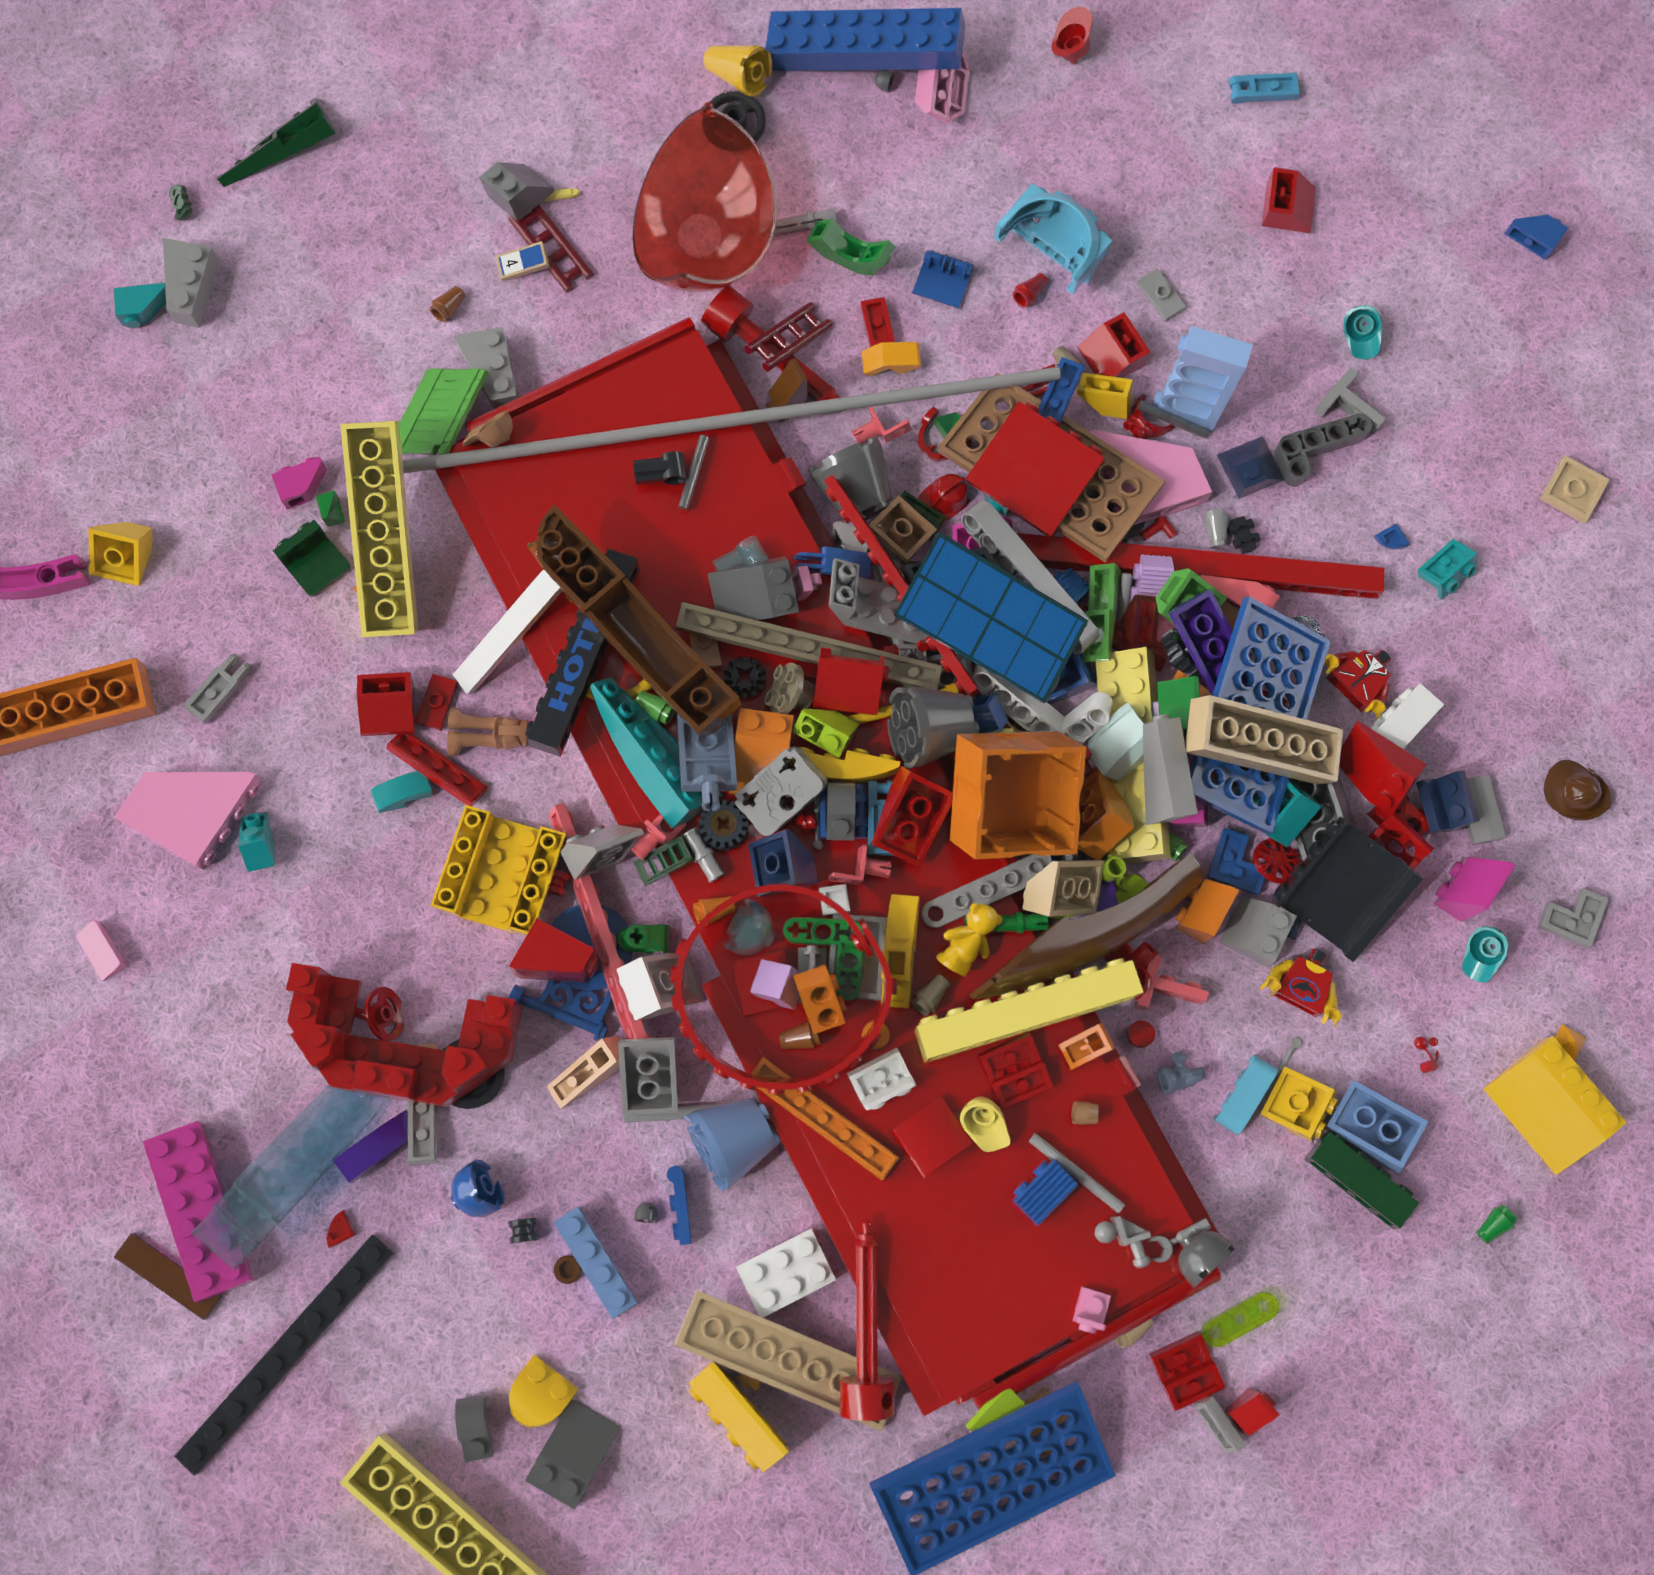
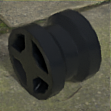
M536 1218L508 1221V1226L512 1229L510 1244L538 1240V1234L534 1232Z

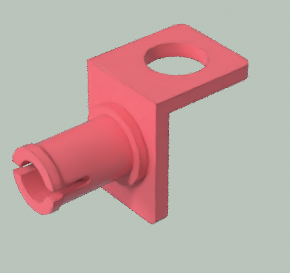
M869 407L868 409L872 416L871 421L852 430V434L858 444L878 434L888 443L912 429L907 419L885 431L872 407Z
M661 814L652 823L646 820L644 822L646 834L630 850L643 861L658 843L665 845L674 840L687 824H682L676 827L674 831L667 833L661 829V822L664 820Z
M862 845L858 848L855 876L833 872L828 876V881L859 885L863 882L865 874L889 878L891 870L888 867L891 868V861L868 859L866 855L867 845Z

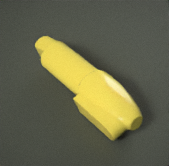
M571 188L555 190L542 202L574 198L580 194V191Z

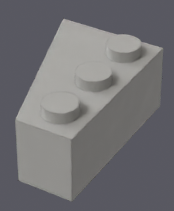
M163 238L166 309L175 323L200 327L219 259L212 247Z
M503 327L453 336L457 349L469 369H486L489 374L481 389L493 409L518 398Z

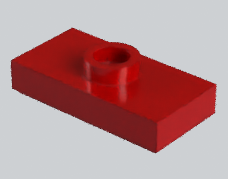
M432 674L415 723L441 731L458 682Z

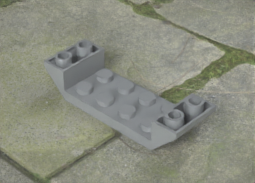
M834 558L829 607L844 625L915 644L920 640L926 642L925 638L928 635L893 615L900 603L896 597L899 592L895 586L890 587L888 584L859 577V564Z

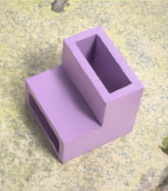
M762 959L750 992L758 998L771 1000L781 1007L795 1010L800 994L793 975L800 972L792 966Z

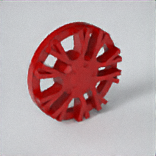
M1271 837L1261 841L1253 851V862L1258 872L1267 880L1277 884L1286 883L1292 876L1290 873L1293 867L1290 865L1295 866L1302 860L1298 858L1299 852H1296V848L1293 850L1290 846L1286 847ZM1259 858L1265 859V863L1261 864ZM1267 868L1271 870L1270 873L1266 871ZM1277 872H1280L1283 878L1276 877Z

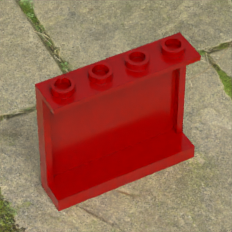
M1018 401L966 477V481L1052 539L1057 533V528L1101 465H1104L1105 458L1102 456L1104 452L1092 444L1088 447L1080 442L1082 438L1075 432L1069 430L1067 433L1059 428L1061 424L1050 416L1044 418L1038 414L1040 410L1029 402L1023 404Z

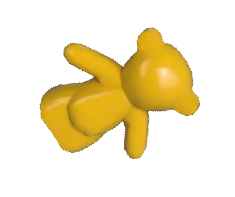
M973 903L970 906V911L966 914L968 926L953 928L944 933V939L950 941V947L945 952H940L936 956L937 960L964 977L969 972L978 952L983 959L988 958L990 951L985 935L993 931L1002 922V917L997 914L996 910L986 904Z

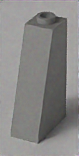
M1168 714L1152 717V722L1143 725L1146 825L1171 822L1198 814L1180 717L1169 718Z

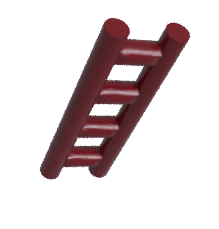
M540 205L536 206L531 213L519 221L515 220L512 216L508 218L528 245L541 241L546 243L552 238L559 244L561 248L550 255L547 254L550 265L547 269L566 293L573 290L574 287L570 281L582 274L587 280L594 275L593 271ZM539 220L547 230L534 237L527 227ZM568 256L575 266L563 274L556 263Z
M808 302L745 345L744 350L749 355L756 351L766 361L762 364V367L766 372H769L832 328L833 323L830 319L821 322L812 313L815 310L814 304ZM804 319L813 329L806 333L796 323ZM787 329L797 338L791 344L781 335ZM771 340L782 349L775 355L765 346Z

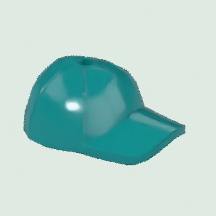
M1369 305L1353 307L1346 313L1343 323L1344 334L1351 354L1357 359L1373 358L1379 354L1381 348L1382 322L1380 315L1376 309Z
M1482 926L1476 929L1467 942L1462 963L1463 972L1477 982H1488L1507 957L1509 949L1507 936L1495 927Z

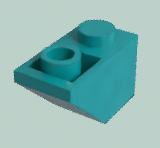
M268 812L251 813L241 818L238 848L248 872L275 866L276 852Z

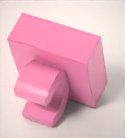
M808 566L797 567L791 574L797 601L806 600L814 590L818 589L817 585L822 584L820 573L810 575Z

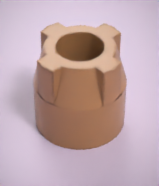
M1074 1101L1072 1106L1073 1124H1097L1098 1104Z

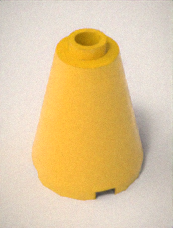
M713 45L708 48L703 57L707 70L740 92H743V94L752 97L762 93L767 84H764L766 76L770 77L772 72L771 55L768 50L759 45Z

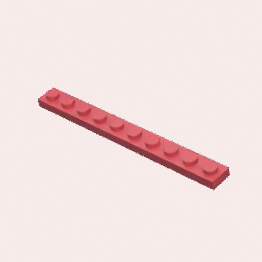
M565 803L555 805L548 816L553 830L567 834L563 845L564 848L567 844L566 841L575 836L576 833L573 828L574 820L572 813L567 810ZM565 862L625 1038H650L645 1033L642 1024L643 1019L635 1021L629 1010V1003L624 989L620 985L616 969L625 964L622 958L618 956L616 938L613 933H610L607 924V913L600 905L598 887L596 884H593L590 875L574 880Z

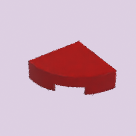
M345 1210L339 1212L329 1226L326 1237L328 1248H332L356 1236Z

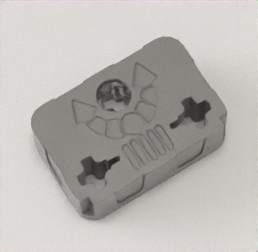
M791 747L781 752L774 761L762 769L746 786L742 787L735 794L737 797L735 804L762 835L769 836L779 831L827 788L828 783L826 777L802 749ZM795 758V767L785 770L790 763L789 759ZM759 792L754 799V803H749L750 794ZM792 796L794 798V807L786 805V797Z

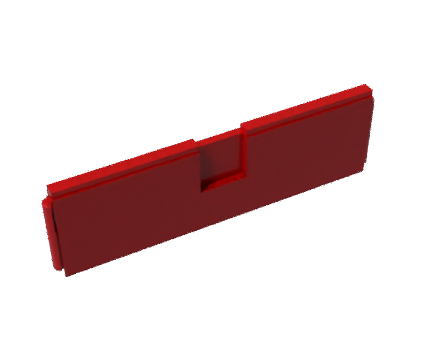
M687 317L466 422L465 427L469 434L474 428L486 423L497 414L508 411L512 419L513 429L509 441L496 446L500 447L759 410V407L721 339L706 346L699 331L695 329V324L690 317ZM767 422L434 469L507 611L543 570L536 551L537 531L543 517L555 504L604 554L607 549H611L638 559L640 570L633 586L690 648L689 633L677 631L676 624L682 602L715 610L707 573L786 556L792 574L795 571L794 566H798V563L821 564V561L805 562L795 560L794 555H798L799 552L821 553L822 547L837 548L803 488L806 486L802 475L793 459L785 456ZM700 435L710 438L687 511L678 508L685 482L677 485H668L664 482L636 484L633 460L659 458L662 454L671 451L681 452L684 454L687 478ZM464 437L458 441V444L451 446L449 454L492 447L481 441L464 447L463 442L466 439ZM809 572L810 575L820 573L822 584L817 585L818 589L814 590L806 600L797 601L799 612L757 620L900 655L896 644L891 645L886 636L846 626L829 607L832 575H823L821 572ZM563 591L521 638L545 685L551 673L554 674L558 666L556 660L560 650H565L568 642L566 640L568 630L571 626H575L578 619L576 617L578 608ZM717 641L722 667L713 668L712 670L723 681L724 670L729 662L737 659L739 656H751L753 659L760 661L766 671V683L761 692L750 698H740L742 705L732 713L734 746L740 708L771 712L770 707L765 705L764 701L767 692L771 690L774 681V671L777 666L794 663L799 665L803 672L817 675L818 665ZM608 643L592 683L611 677L623 690L636 686L643 678ZM738 670L740 674L738 683L743 680L752 683L749 676L751 670L746 673ZM804 678L813 684L815 690L816 680ZM882 681L881 690L886 691L884 707L893 705L889 702L893 690L905 686ZM653 688L648 692L660 696ZM586 696L572 729L571 736L617 825L640 828L645 835L647 831L644 822L648 820L652 823L660 815V812L641 789L626 766L608 732L596 701ZM813 700L812 704L810 705V707L807 708V709L837 711V712L841 713L842 715H844V716H846V717H847V716L854 715V714H858V713H854V712H847V711H839V710H832V709H824V708L813 707L814 700ZM792 709L788 713V715H794V726L803 709ZM676 712L668 724L660 723V725L678 741ZM891 716L859 724L850 745L840 756V760H845L847 750L853 751V749L866 750L869 752V755L879 757L881 754L895 757L887 728V719L891 718ZM792 733L790 748L804 747L813 750L814 754L822 756L825 753H829L799 735ZM949 755L924 766L909 769L953 792L955 759ZM895 757V761L900 762L899 769L901 766L904 767V761L902 760V758ZM788 764L787 769L793 768L794 766H790V764ZM897 774L877 780V783L894 781ZM861 783L865 784V794L868 795V783ZM719 791L722 794L719 802H722V799H727V802L730 803L737 800V797L734 794H729V791ZM877 794V800H886L887 794ZM786 795L785 803L790 808L789 800L794 798L791 795ZM750 797L749 803H754L756 797ZM814 800L804 808L806 816L814 815ZM866 804V818H868V804ZM952 805L920 867L896 856L868 855V828H866V839H856L855 828L854 840L820 839L823 843L821 850H815L812 846L815 841V828L804 832L793 819L776 832L790 830L813 855L818 883L809 886V888L819 891V888L846 884L850 906L849 915L888 918L892 894L920 896L910 1008L893 1007L894 1011L889 1024L884 1022L889 1030L890 1037L888 1043L883 1048L878 1050L867 1048L861 1054L863 1059L853 1068L847 1066L839 1072L841 1076L827 1084L825 1081L814 1084L813 1089L809 1090L897 1155L899 1158L882 1181L757 1087L754 1090L760 1102L765 1106L770 1117L769 1120L778 1134L855 1286L856 1246L854 1245L858 1240V1233H862L861 1222H872L871 1233H875V1240L879 1244L877 1246L878 1331L923 1416L953 1401L960 1405L972 1399L979 1411L983 1405L1007 1389H1011L1017 1395L1221 1280L1220 1271L1216 1267L1193 1288L1181 1273L1178 1265V1256L1184 1248L1180 1244L1181 1242L1172 1245V1254L1167 1261L1154 1262L1151 1258H1159L1163 1247L1158 1241L1148 1242L1150 1238L1141 1240L1145 1255H1149L1151 1261L1149 1265L1137 1268L1132 1261L1135 1258L1130 1244L1126 1246L1119 1245L1117 1237L1110 1243H1102L1095 1236L1096 1226L1104 1221L1112 1224L1110 1217L1120 1216L1145 1231H1149L1151 1237L1162 1236L1168 1240L1173 1239L1178 1232L1204 1218L1207 1219L1211 1227L1207 1231L1218 1233L1138 1089L1141 1083L1126 1056L1120 1057L1116 1048L1085 1064L1072 1070L1070 1069L1059 1044L1100 1024L1101 1021L1095 1011L924 1063L914 1032L919 1022H921L920 1020L937 1015V1019L945 1018L948 1011L963 1007L964 1011L972 1009L974 1003L990 999L991 1003L999 1001L998 999L1001 998V995L972 999L970 994L1045 931H1023V934H1017V931L990 932L986 934L985 937L990 951L989 956L983 959L978 952L965 977L950 970L937 960L936 956L940 952H945L950 947V941L944 939V933L950 929L964 926V917L940 928H931L922 919V910L925 904L1017 862L1015 857L974 859L950 841ZM701 813L687 822L686 827L676 838L695 827L698 828L700 833L699 820L701 819ZM720 816L715 820L713 828L719 835H728L733 831L735 824L730 817ZM665 819L662 820L661 829L664 832L670 833L675 830V828L672 829ZM749 819L748 835L745 836V841L740 843L738 848H731L730 851L723 849L717 851L716 848L712 847L714 851L712 855L725 873L722 877L709 883L701 866L695 862L669 875L695 927L698 923L694 915L693 904L698 903L699 899L732 897L749 888L756 887L748 844L767 836L762 835ZM685 842V844H686V846H687V848H688V850H689V852H690V854H691V856H692V858H693L694 855H693V853L691 852L690 848L688 847L687 843ZM658 843L654 849L656 850L663 846V844ZM862 845H867L866 855L868 859L891 861V868L888 867L891 870L889 878L865 874L863 882L859 885L828 881V876L833 872L855 876L858 848ZM674 849L673 851L678 861L683 859L679 849ZM664 854L663 856L668 866L672 865L673 862L669 854ZM1025 889L989 905L1000 916L1016 915V912L1038 914L1023 909ZM784 892L757 897L756 894L735 902V912L707 926L705 925L699 933L720 974L717 978L701 986L744 1071L752 1073L763 1057L791 1078L809 1075L833 1064L862 1039L863 1028L866 1024L876 1019L881 1001L855 999L851 1002L844 1001L847 1011L842 1012L845 1024L822 1031L821 1045H816L815 1049L783 1050L779 1033L809 1021L803 1003H798L795 1010L782 1007L744 1017L731 964L734 961L785 949L789 966L798 971V948L818 946V948H826V968L829 971L830 946L790 943L784 936L783 928L787 920L791 918L832 919L833 915L823 916L821 900L795 892ZM932 907L928 910V917L930 920L937 922L943 918V912L939 907ZM794 924L793 928L788 929V932L792 933L793 938H798L799 933H807L806 939H812L811 928L813 924H807L808 930L800 929L799 924ZM820 925L816 928L815 934L819 939L825 940L831 936V929L827 925ZM1074 973L1070 975L1071 979L1076 978ZM937 975H941L950 983V986L946 990L935 1013L924 1016L912 1006L913 994L927 985ZM1051 982L1044 984V986H1050ZM1025 990L1018 991V995L1025 993ZM1030 1033L1054 1088L1002 1109L978 1054ZM897 1048L916 1085L907 1094L895 1096L887 1100L882 1107L866 1110L860 1102L847 1073ZM940 1096L962 1126L960 1116L966 1104L976 1097H986L992 1100L1002 1111L1010 1135V1144L996 1151L985 1152L969 1136L973 1144L923 1178L891 1130ZM1074 1101L1098 1104L1097 1124H1073L1072 1106ZM1036 1133L1122 1201L1125 1204L1123 1209L1117 1213L1073 1178L1078 1186L1039 1226H1036L1012 1201L1016 1197L1013 1191L1024 1180L1029 1184L1036 1177L1033 1171L1044 1160L1047 1163L1052 1161L1028 1142L1033 1134ZM1081 1287L1111 1296L1104 1320V1325H1106L1104 1331L1097 1329L1096 1334L1079 1329L1080 1323L1073 1321ZM1065 1338H1068L1066 1341H1064V1342L1058 1344L1057 1346L1051 1348L1050 1350H1048V1351L1042 1353L1041 1355H1039V1356L1033 1358L1032 1360L1026 1362L1025 1364H1023V1365L1017 1367L1016 1369H1014V1370L1008 1372L1007 1374H1005V1375L999 1377L998 1379L994 1380V1378H996L997 1376H999V1375L1005 1373L1006 1371H1008V1370L1014 1368L1015 1366H1017V1365L1021 1364L1022 1362H1024V1361L1030 1359L1031 1357H1033V1356L1039 1354L1040 1352H1042V1351L1046 1350L1047 1348H1049V1347L1055 1345L1056 1343H1058V1342L1064 1340Z

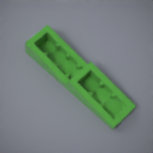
M1115 563L1090 566L1089 610L1085 611V614L1098 629L1099 638L1083 652V661L1085 663L1110 661L1121 578V569Z

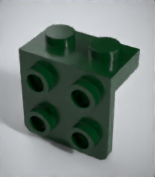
M315 519L310 523L307 522L301 525L297 533L290 538L281 540L273 550L280 562L310 597L316 596L349 571L351 567Z

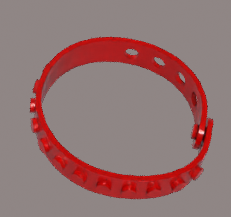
M787 883L749 888L735 894L715 907L699 922L687 940L681 939L675 952L680 955L677 966L671 967L670 983H675V995H671L674 1012L679 1011L682 1023L679 1024L680 1030L684 1038H690L695 1048L693 1051L702 1062L707 1060L715 1067L713 1071L726 1080L730 1077L739 1081L741 1087L750 1090H756V1087L768 1089V1093L784 1094L785 1090L796 1089L797 1092L811 1090L814 1084L825 1081L826 1084L841 1076L839 1072L847 1066L853 1068L863 1059L861 1054L868 1047L873 1048L882 1035L879 1031L884 1022L889 1024L894 1008L890 1006L892 995H897V978L891 977L890 968L884 954L864 919L858 920L862 929L860 931L845 909L823 893L809 887ZM770 891H789L806 894L821 900L836 910L855 933L851 938L858 951H863L864 949L867 957L870 958L874 956L869 947L871 945L882 967L884 976L882 1004L876 1019L864 1037L833 1064L815 1073L796 1078L784 1079L757 1076L744 1072L721 1059L699 1035L690 1017L684 994L683 981L687 956L695 939L705 925L718 913L735 902L752 895Z

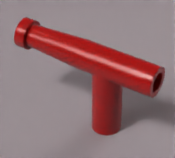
M1165 516L1157 517L1155 523L1139 532L1140 536L1143 535L1144 541L1161 530L1164 531L1169 539H1172L1174 535H1178Z

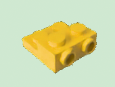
M1284 1066L1261 1112V1116L1287 1128L1288 1132L1313 1143L1315 1138L1321 1139L1327 1127V1124L1323 1123L1327 1113L1333 1115L1339 1100L1335 1099V1089Z

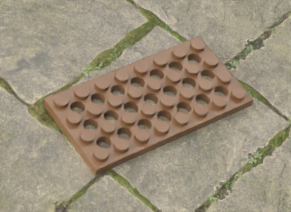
M1019 386L981 391L939 444L937 452L970 473L1018 401L1023 404L1029 402L1039 408L1041 400ZM999 402H1005L1009 405V409L1000 411L995 405ZM1064 416L1059 428L1067 433L1069 430L1075 432L1082 438L1080 442L1088 447L1092 444L1103 451L1102 456L1105 458V463L1097 470L1057 528V531L1106 563L1164 486L1165 481ZM991 421L995 427L991 430H985L981 427V423ZM974 439L980 443V446L971 449L967 447L966 442ZM1103 470H1110L1113 472L1114 477L1107 480L1100 473ZM1124 484H1132L1136 491L1126 493L1122 490V486ZM1095 489L1099 492L1100 496L1096 499H1091L1086 495V491ZM1117 503L1121 510L1117 513L1110 512L1107 505ZM1075 508H1080L1085 512V516L1076 518L1071 514V511ZM1096 522H1102L1107 529L1103 532H1097L1093 529L1092 525Z

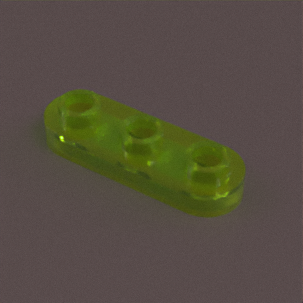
M1258 1292L1208 1319L1203 1324L1201 1334L1204 1341L1213 1347L1227 1345L1275 1318L1279 1312V1302L1269 1292ZM1263 1300L1268 1305L1266 1311L1259 1309V1303ZM1237 1314H1242L1244 1317V1321L1240 1325L1235 1322ZM1213 1327H1217L1220 1330V1335L1217 1338H1213L1211 1335Z

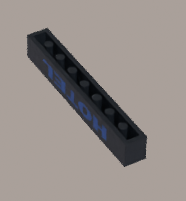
M607 549L605 555L625 574L626 578L633 585L640 570L638 559ZM579 609L576 614L578 619L575 626H571L568 630L566 637L568 642L565 650L561 649L557 656L556 664L558 666L556 671L548 677L546 683L547 692L544 698L540 697L537 703L536 718L534 722L530 721L525 734L530 747L561 757L609 643Z

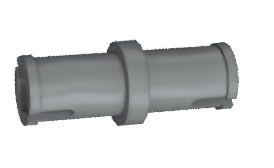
M697 827L682 835V838L694 855V862L699 863L709 883L725 874L712 855L713 849L711 847L708 848Z

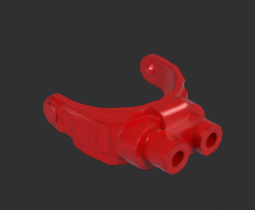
M1142 394L1131 409V414L1123 423L1125 430H1130L1133 433V437L1141 439L1160 437L1175 428L1172 424L1165 427L1154 425L1145 419L1141 411L1137 410L1139 402L1146 399V394Z

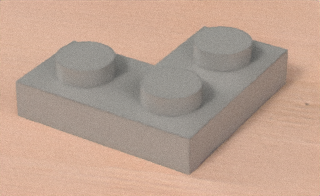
M1583 888L1579 890L1572 911L1548 902L1545 905L1538 928L1587 949L1591 948L1608 899Z

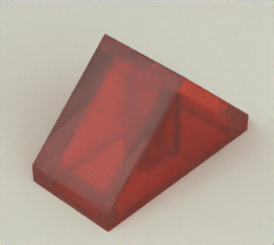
M1134 595L1120 620L1130 647L1156 649L1159 612L1155 596Z

